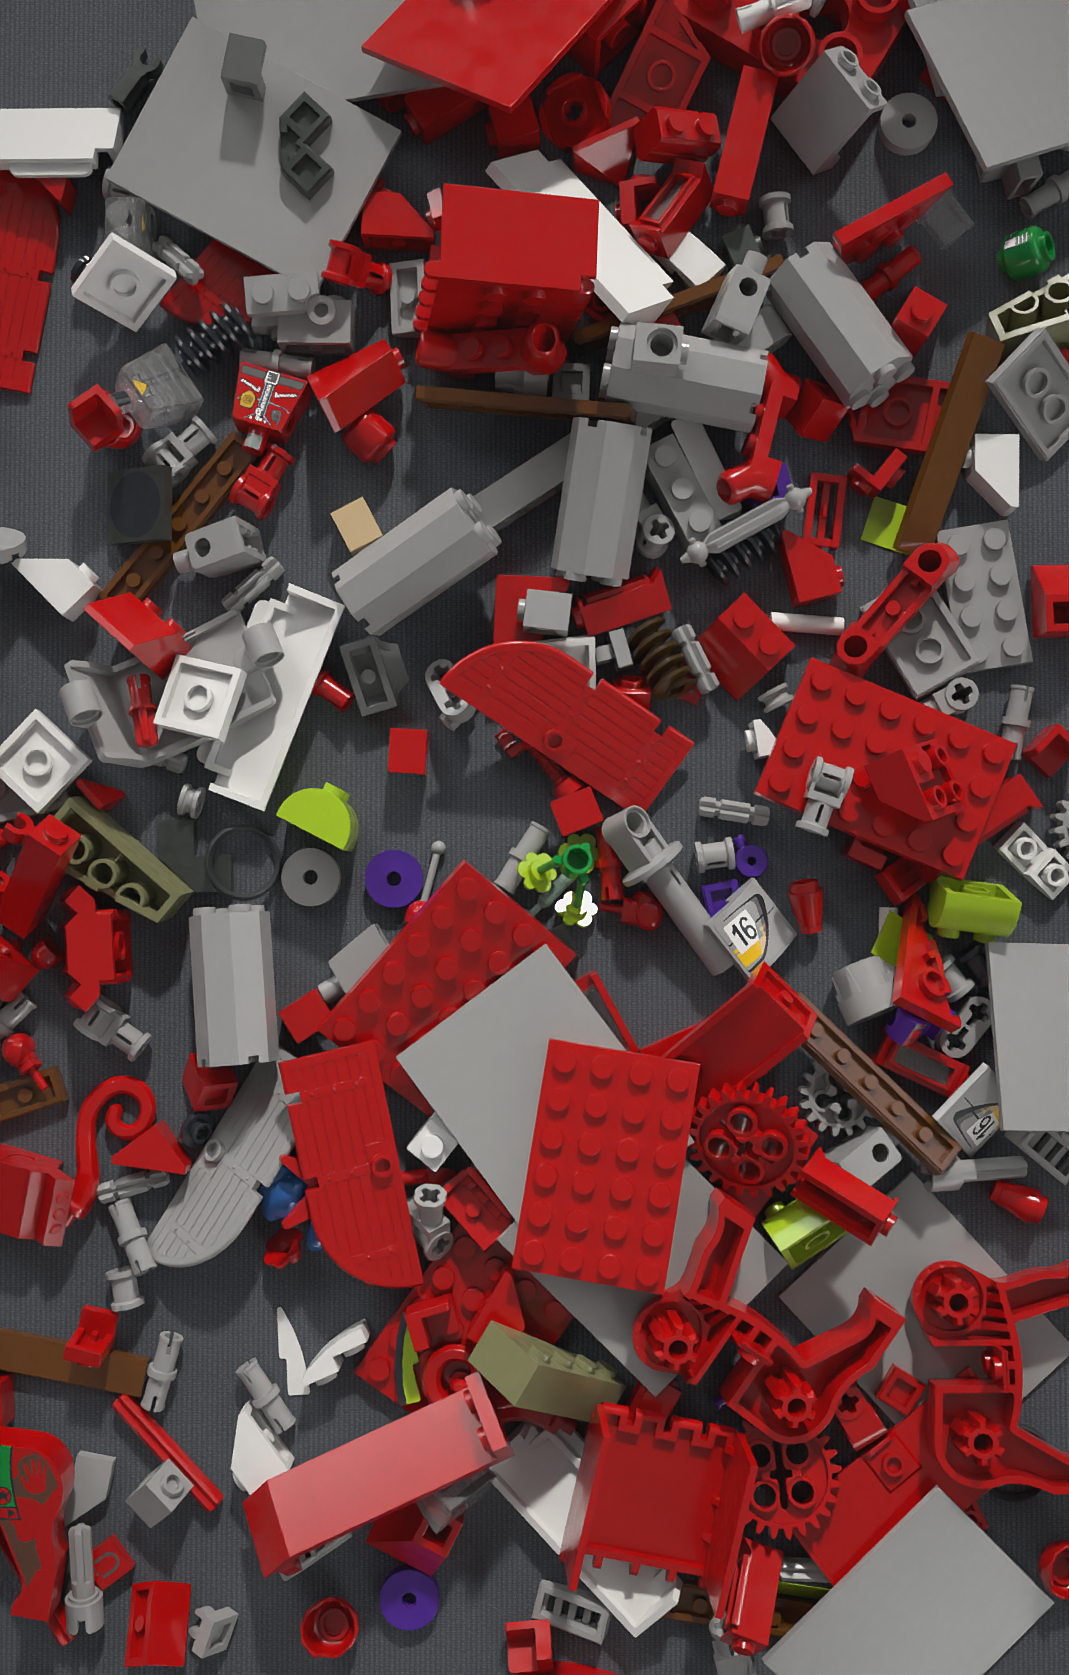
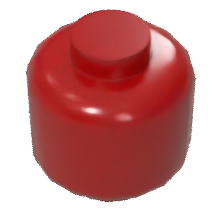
M370 408L344 427L347 431L342 438L343 444L363 463H370L374 460L378 464L397 443L393 439L395 428L375 409Z

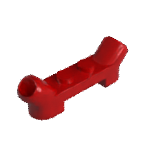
M544 320L536 321L529 328L455 334L424 330L419 335L415 362L420 368L444 372L458 380L474 379L475 373L526 371L533 376L549 375L558 371L565 362L566 346L560 340V333L557 327L551 322Z
M768 353L766 359L768 364L760 404L753 408L752 414H756L752 433L747 434L741 449V454L746 455L743 463L723 471L717 480L716 489L718 495L728 505H735L748 498L765 503L771 498L778 480L782 462L770 458L768 455L778 417L784 419L797 401L801 377L785 372L774 354Z
M941 542L927 543L919 546L903 563L902 571L856 623L853 621L837 641V650L829 665L863 679L873 662L940 585L956 573L959 568V557L954 549Z

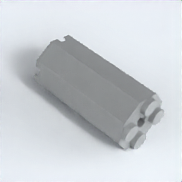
M813 242L805 247L809 252L807 255L800 258L797 253L793 254L770 277L769 288L771 291H767L766 296L846 409L852 408V410H855L866 404H869L871 408L876 407L888 398V390L896 382L899 383L905 380L915 371V367L911 363L913 356L831 243Z
M620 322L619 327H611L606 356L607 363H604L599 398L605 399V402L631 404L639 412L747 433L751 432L756 419V414H752L753 408L760 404L768 364L766 360L768 351L683 335L682 340L689 341L688 359L686 365L679 366L676 378L635 374L630 372L636 325ZM657 344L651 347L652 352L657 356L663 357L670 354L669 349L664 345Z
M573 417L551 567L556 569L557 576H562L567 580L586 582V576L588 575L591 576L593 581H599L600 584L621 587L622 579L628 580L652 429L605 420H598L596 422L590 421L589 418Z
M449 488L332 572L333 578L339 579L335 583L337 593L351 615L358 622L365 618L370 623L365 628L370 635H382L498 554L496 547L502 541L490 524L485 526L479 517L482 509L476 499L470 493L466 495L461 489Z
M234 904L228 905V908L216 909V907L194 908L193 916L189 917L197 1066L218 1067L243 1065L254 1061L262 1063L279 1060L270 912L265 911L264 905Z

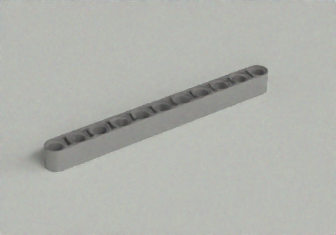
M769 304L759 310L749 336L738 345L772 353L784 345L791 338L792 333L773 305ZM637 411L636 426L650 428L653 431L671 418ZM571 433L473 496L482 509L479 517L485 526L490 524L496 532H499L562 490Z

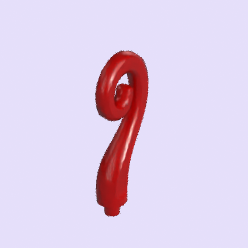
M130 1075L108 1078L98 1084L88 1094L81 1106L75 1136L77 1173L74 1179L75 1183L66 1227H70L76 1218L84 1219L97 1198V1188L100 1185L101 1175L96 1144V1123L99 1113L107 1101L116 1095L126 1094L134 1098L140 1108V1114L136 1122L125 1124L121 1118L123 1115L122 1106L120 1104H113L109 1107L105 1115V1124L109 1132L116 1138L123 1140L136 1139L150 1129L155 1120L157 1111L156 1098L151 1088L140 1078Z
M463 1344L444 1345L427 1358L423 1365L421 1378L424 1394L430 1404L450 1396L441 1384L442 1372L448 1364L460 1361L470 1367L471 1374L478 1371L468 1361L474 1350L473 1348ZM462 1378L454 1379L451 1383V1390L454 1393L468 1387L465 1379ZM507 1399L494 1402L502 1423L527 1421L553 1435L560 1429L570 1436L578 1424L572 1418L514 1407Z

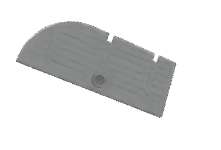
M279 1043V1060L262 1063L257 1061L230 1107L225 1112L148 1238L147 1244L155 1262L175 1268L191 1267L210 1260L226 1249L244 1229L261 1202L263 1196L256 1191L260 1183L265 1187H270L283 1165L279 1161V1156L282 1154L289 1155L295 1146L287 1105L301 1102L299 1092L285 1095L278 1063L297 1057Z

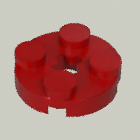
M569 73L555 80L547 89L546 94L548 96L544 101L543 107L540 105L539 109L540 127L547 139L563 152L572 153L571 146L611 128L610 98L603 86L593 77L584 76L582 73ZM573 105H577L579 109L583 108L580 117L575 121L567 119V116L572 113L571 107Z

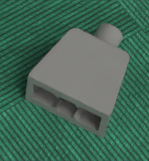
M749 250L742 265L736 264L726 275L701 333L720 342L738 345L749 336L771 281L762 275L768 262L766 256Z
M236 516L186 534L185 542L187 549L173 554L174 564L180 574L194 570L209 578H216L258 567L267 559L259 529Z
M378 923L368 927L328 961L334 976L318 985L320 993L328 1004L344 996L389 945Z
M866 1125L865 1129L858 1128L852 1135H848L823 1152L828 1160L870 1186L902 1159L901 1154L896 1149V1146L901 1142L885 1127Z

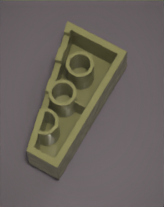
M1058 274L1047 280L1046 286L1034 293L1028 291L988 313L985 336L1005 344L997 369L1037 327L1047 330L1059 350L1069 348V274L1063 277Z
M86 796L69 797L54 815L55 818L82 835L65 874H69L84 882L91 889L101 891L115 898L116 902L156 923L173 918L195 892L105 811L97 809Z
M492 1320L468 1358V1361L514 1407L587 1422L590 1421L591 1413L595 1412L596 1404H601L602 1401L617 1404L627 1387L616 1377L617 1370L603 1360H598V1362L592 1361L583 1355L572 1353Z

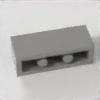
M673 433L651 444L645 478L665 516L669 517L673 522L675 534L686 553L687 547L690 545L689 539L695 538L696 541L703 542L709 533L722 527Z

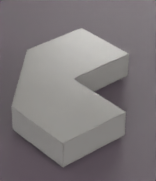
M82 1450L77 1454L74 1467V1485L65 1506V1526L107 1498L110 1493L117 1457Z

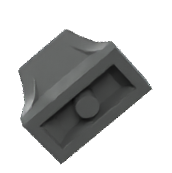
M375 635L340 645L339 648L362 717L397 706L398 695L409 681L398 644L381 641Z

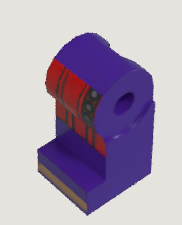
M899 1006L896 1015L885 1025L887 1035L896 1043L907 1047L912 1046L921 1035L926 1034L933 1041L939 1038L944 1029ZM951 1010L952 1016H955L956 1013Z

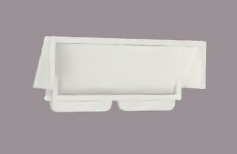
M121 108L0 109V170H10L13 176L17 178L87 177L92 173L93 169H98L99 152H108L113 163L115 162L123 147L124 113Z
M539 150L493 161L485 171L503 190L597 199L561 159L549 162ZM599 201L597 277L595 280L590 279L595 285L594 292L622 323L634 325L637 322L654 323L674 298L667 290L673 280Z
M290 583L287 588L289 595L285 603L270 598L269 602L266 600L258 601L246 626L249 628L259 623H268L267 621L270 620L284 651L285 657L283 660L265 671L276 698L275 706L229 730L224 743L209 740L200 744L197 751V758L205 764L204 768L218 773L215 782L210 783L208 790L265 811L345 609V605Z
M523 1421L508 1436L515 1456L481 1472L485 1474L487 1471H490L495 1475L490 1479V1482L559 1555L585 1440L576 1430H574L571 1436L560 1429L553 1435L531 1422ZM584 1555L579 1578L635 1638L677 1605L683 1581L676 1575L674 1583L666 1582V1569L640 1565L638 1575L634 1576L629 1575L630 1562L603 1558L601 1569L592 1567L593 1555Z

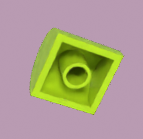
M328 782L325 783L323 789L308 788L295 792L282 803L276 816L345 851L352 852L358 839V819L352 807L347 803L350 794Z
M940 876L938 879L930 882L927 902L928 921L930 926L937 927L936 934L942 937L956 939L959 938L960 931L972 932L975 941L982 943L995 942L996 936L1009 937L1013 933L1019 919L1022 902L1000 884L965 879L957 881L950 877Z
M798 1199L787 1206L782 1201L770 1205L764 1211L767 1219L761 1222L792 1270L849 1233Z

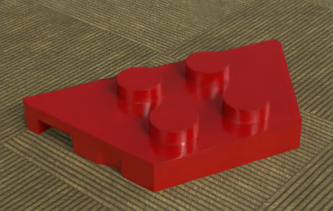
M656 0L610 98L611 128L634 117H638L640 121L642 118H645V115L654 106L686 110L711 58L703 44L699 42L685 16L683 17L673 0Z
M945 172L834 232L832 235L835 243H833L834 249L845 264L849 265L854 261L857 264L865 262L881 246H884L885 249L894 246L904 237L903 232L952 188L953 182Z
M909 376L899 383L896 382L888 390V398L880 405L871 408L869 404H866L855 410L849 408L845 415L854 445L894 451L897 448L903 453L925 456L950 382Z

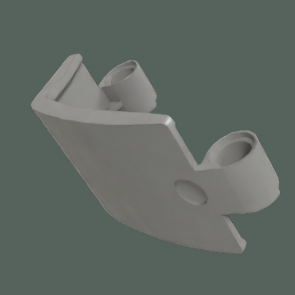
M230 610L187 632L182 637L192 647L186 655L187 657L239 668L247 673L229 730L275 706L276 698L265 671L278 664L285 657L270 620L267 621L268 623H259L247 628L241 613L237 610ZM137 657L114 666L71 660L64 665L70 682L60 688L58 693L68 720L72 726L88 729L97 756L101 762L137 768L148 767L210 740L157 726L159 740L157 745L145 748L138 747L136 744L133 718L128 715V708L131 707L126 679L128 676L136 674L138 688H141L139 674L149 675L151 677L150 684L153 704L159 707L170 673L162 680Z

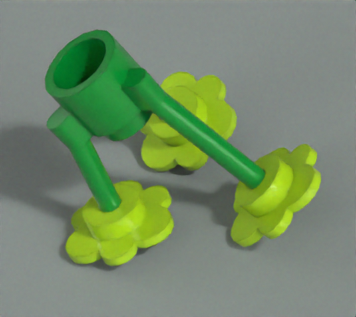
M571 834L567 839L568 843L560 846L558 850L559 855H555L552 859L546 853H541L538 856L533 852L526 854L525 861L517 865V873L524 879V887L529 890L535 888L540 893L549 891L551 881L557 876L553 868L559 867L565 877L577 880L576 893L572 891L565 892L563 900L556 903L555 912L563 917V923L567 926L576 924L580 928L588 927L592 922V916L597 913V906L592 903L591 894L584 891L585 885L589 880L587 873L593 870L594 861L599 859L598 849L595 848V838L591 834H584L581 837L577 834Z

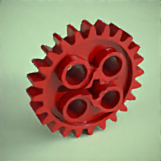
M739 1081L737 1089L733 1091L726 1082L722 1087L721 1093L714 1088L710 1089L708 1097L701 1096L697 1107L693 1108L689 1135L695 1142L688 1146L693 1148L690 1159L701 1160L698 1167L699 1172L707 1170L712 1172L709 1178L710 1183L721 1179L723 1181V1191H726L733 1185L736 1186L737 1196H741L744 1189H749L751 1196L756 1198L758 1190L763 1189L765 1194L770 1197L774 1186L783 1192L788 1181L795 1184L799 1172L806 1165V1160H808L810 1153L808 1145L811 1137L810 1133L804 1132L807 1121L806 1119H796L799 1111L798 1106L789 1109L785 1107L788 1099L786 1095L778 1100L774 1099L773 1087L769 1088L764 1094L760 1092L758 1082H755L752 1090H746L744 1082ZM739 1113L749 1116V1119L741 1117ZM770 1137H771V1138H776V1139H778L780 1142L772 1141V1140L769 1139V1138H770ZM717 1138H722V1139H724L726 1142H722V1141L718 1140ZM746 1161L753 1162V1163H755L756 1165H751V1164L747 1163Z
M743 1420L742 1424L746 1431L744 1435L750 1448L756 1444H763L770 1453L768 1462L765 1465L758 1466L745 1525L752 1519H755L757 1521L756 1533L758 1534L761 1533L765 1525L769 1526L772 1539L776 1538L779 1529H784L788 1540H791L792 1528L795 1527L798 1528L803 1536H806L805 1523L810 1522L817 1529L820 1528L816 1515L821 1513L826 1517L831 1516L829 1510L824 1505L827 1501L838 1503L839 1500L830 1491L831 1488L842 1487L841 1482L832 1478V1473L842 1470V1467L830 1464L829 1460L837 1454V1450H825L823 1447L830 1437L828 1435H823L819 1438L815 1436L803 1442L806 1447V1456L798 1463L791 1462L787 1458L786 1448L788 1444L780 1443L782 1465L785 1469H790L791 1471L790 1475L784 1478L788 1508L783 1509L780 1503L779 1483L776 1477H770V1471L776 1470L773 1439L755 1426H751L746 1420ZM798 1481H806L812 1488L810 1499L803 1503L795 1501L791 1495V1489ZM761 1484H768L774 1489L775 1498L770 1505L762 1506L754 1500V1491Z

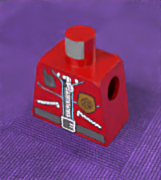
M241 361L232 419L236 429L246 434L242 449L245 452L261 457L268 441L281 445L289 441L312 397L308 381Z

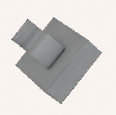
M623 628L609 632L607 636L609 645L595 648L596 666L613 661L616 673L630 669L633 662Z
M211 1606L196 1609L195 1614L202 1621L201 1624L189 1628L190 1636L195 1639L191 1651L202 1659L227 1650L239 1614L230 1607L216 1611Z

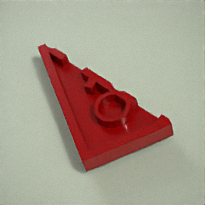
M914 893L904 902L892 1003L953 1033L961 1028L960 1016H952L946 997L952 991L944 975V966L936 941L928 940L923 922L928 919L925 906L920 900V895Z

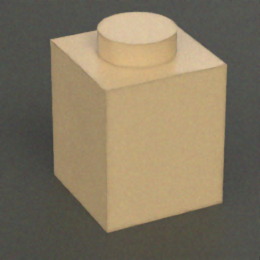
M363 497L330 513L353 557L383 536Z

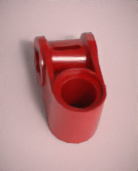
M854 1382L845 1392L848 1396L840 1399L835 1415L839 1419L838 1423L853 1448L858 1452L888 1432L871 1404L866 1401Z

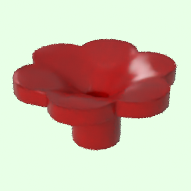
M282 1227L277 1235L272 1236L267 1241L265 1246L267 1252L264 1256V1262L268 1266H275L277 1269L286 1267L289 1262L292 1264L298 1262L301 1257L300 1242L303 1238V1232L298 1228L286 1230Z

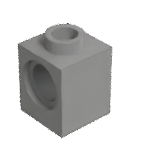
M637 322L630 373L676 378L679 366L686 365L688 359L689 341L682 340L684 326ZM657 344L664 345L669 349L670 354L663 357L657 356L652 352L651 347Z
M527 589L526 599H519L517 621L523 622V632L567 637L572 594Z
M168 1458L147 1475L125 1502L152 1528L177 1507L194 1485Z

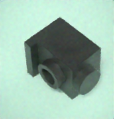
M743 224L734 225L727 229L721 237L718 252L725 264L727 273L736 264L742 265L747 251L751 250L763 255L765 254L760 237L753 235L749 224L746 226Z

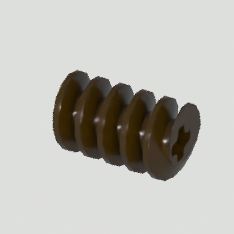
M656 617L642 624L627 640L629 650L634 652V661L640 664L641 674L647 676L646 683L650 688H654L653 696L659 701L682 696L693 689L698 683L697 678L685 679L692 672L691 666L679 668V665L686 658L683 653L672 655L679 647L678 642H665L672 636V631L670 629L659 631L666 622L663 617Z

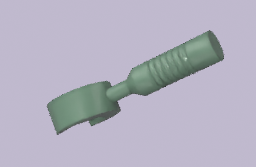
M561 873L552 882L550 890L542 893L538 897L537 904L530 911H526L535 918V915L542 908L549 907L576 879H569Z

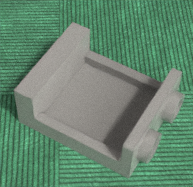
M844 46L823 51L770 118L813 175L833 168L841 158L838 155L840 149L872 113L882 110L887 104V101L881 95L880 86L873 79L867 77L858 65L857 56Z

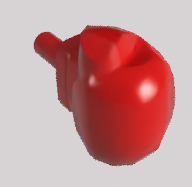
M643 890L635 892L633 898L625 897L623 905L600 902L599 911L622 914L621 923L641 927L646 931H655L662 921L663 906L653 896V892Z
M25 1033L11 1034L3 1042L1 1048L3 1058L16 1068L21 1076L30 1074L41 1092L46 1090L49 1086L38 1070L43 1063L35 1052V1040Z

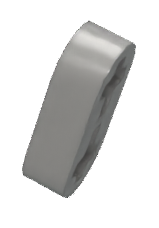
M439 659L427 668L425 673L426 683L440 710L451 722H466L473 716L476 708L459 698L461 700V707L455 710L452 698L456 695L439 684L440 676L447 673L454 665L449 660Z
M968 996L955 1008V1016H960L962 1024L961 1028L951 1034L956 1035L963 1028V1032L958 1037L959 1042L962 1044L959 1048L952 1046L948 1049L947 1047L950 1042L946 1037L950 1032L944 1030L941 1036L935 1039L936 1046L941 1053L953 1058L963 1057L970 1052L986 1032L992 1022L990 1000L985 997ZM982 1004L983 1007L980 1011L984 1015L981 1020L974 1018L967 1025V1021L973 1014L969 1010L970 1006H980Z

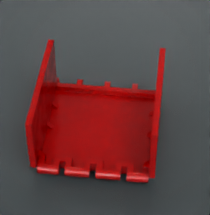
M444 183L441 244L430 245V258L424 266L425 276L421 280L422 290L418 294L419 304L415 309L416 317L413 319V329L417 332L430 330L444 334L529 328L536 321L544 320L551 322L557 327L561 341L564 343L568 342L595 289V285L590 279L595 280L597 277L599 200Z
M604 1401L601 1404H596L595 1412L591 1413L559 1554V1561L565 1562L568 1590H577L584 1555L588 1554L593 1555L592 1567L601 1569L603 1558L630 1562L629 1575L634 1576L638 1575L640 1565L666 1569L665 1581L670 1583L675 1582L677 1572L699 1576L698 1588L707 1589L715 1618L723 1619L758 1471V1465L744 1433L735 1431L734 1427L708 1423L705 1434H701L702 1421L674 1415L671 1416L669 1427H665L666 1414L635 1408L633 1418L630 1420L628 1419L629 1406Z

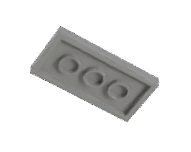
M1008 520L938 531L934 543L941 542L951 546L959 557V568L956 573L942 583L945 604L982 661L981 665L965 674L1033 662Z

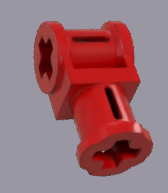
M329 240L328 246L331 248L326 271L321 272V278L348 287L361 289L367 287L372 294L377 296L383 295L390 288L393 276L390 265L382 261L372 262V255L362 252V249L338 240ZM380 275L382 278L378 279L375 276Z
M270 442L267 443L265 447L267 452L257 468L250 464L245 474L236 481L229 495V502L234 505L239 503L254 512L255 518L260 521L269 515L276 503L277 496L282 489L279 483L280 478L289 465L293 466L296 462L285 450Z

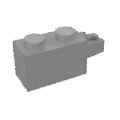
M337 295L327 296L334 302L337 313L334 321L324 327L313 324L307 313L252 318L254 333L271 335L272 341H277L284 354L350 356L354 354L355 312L351 300H346L344 297ZM321 304L315 309V314L318 317H324L328 313L326 305Z

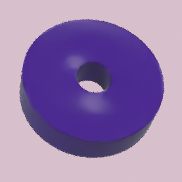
M386 850L379 853L370 861L365 872V886L369 895L374 901L385 907L398 908L412 903L421 893L424 884V874L418 860L411 854L401 850ZM392 872H398L401 876V881L396 886H392L388 882V876Z
M408 1564L393 1569L386 1576L380 1593V1608L386 1620L402 1630H416L427 1625L434 1618L439 1605L440 1589L435 1576H429ZM413 1593L416 1599L408 1601L403 1595Z

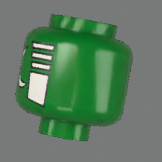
M1030 226L1007 235L1002 241L1001 251L997 252L996 255L1000 272L1007 273L1012 280L1017 282L1046 272L1050 262L1055 259V245L1051 234L1048 231L1043 232L1037 226Z

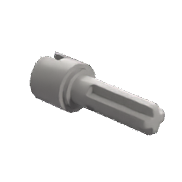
M956 1155L945 1172L939 1176H935L923 1163L920 1164V1172L922 1174L932 1175V1180L924 1183V1188L928 1193L960 1190L964 1182L1024 1178L1027 1176L1028 1168L1027 1161L1022 1156L961 1160Z
M78 1523L77 1526L71 1527L68 1531L72 1590L65 1597L66 1630L72 1635L78 1633L79 1622L85 1621V1628L88 1634L98 1631L104 1624L103 1591L95 1586L91 1527L85 1525V1523Z

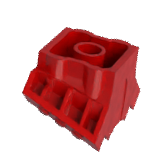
M78 885L66 890L57 902L70 914L58 927L63 932L65 966L61 972L73 982L62 996L73 1008L87 1012L100 997L101 985L129 982L133 976L130 913H128L127 909L97 910L95 899Z
M3 1143L0 1145V1233L18 1239H35L42 1246L62 1247L75 1183L74 1179L63 1172L64 1161Z

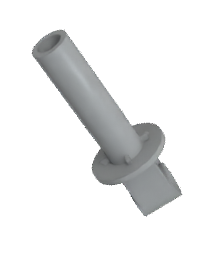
M630 806L607 818L602 825L603 837L629 871L622 879L623 884L629 887L642 881L643 884L646 883L712 976L729 969L733 962L704 927V924L711 918L675 868L673 861H671L683 848L680 841L667 844L650 821L648 814L639 806Z

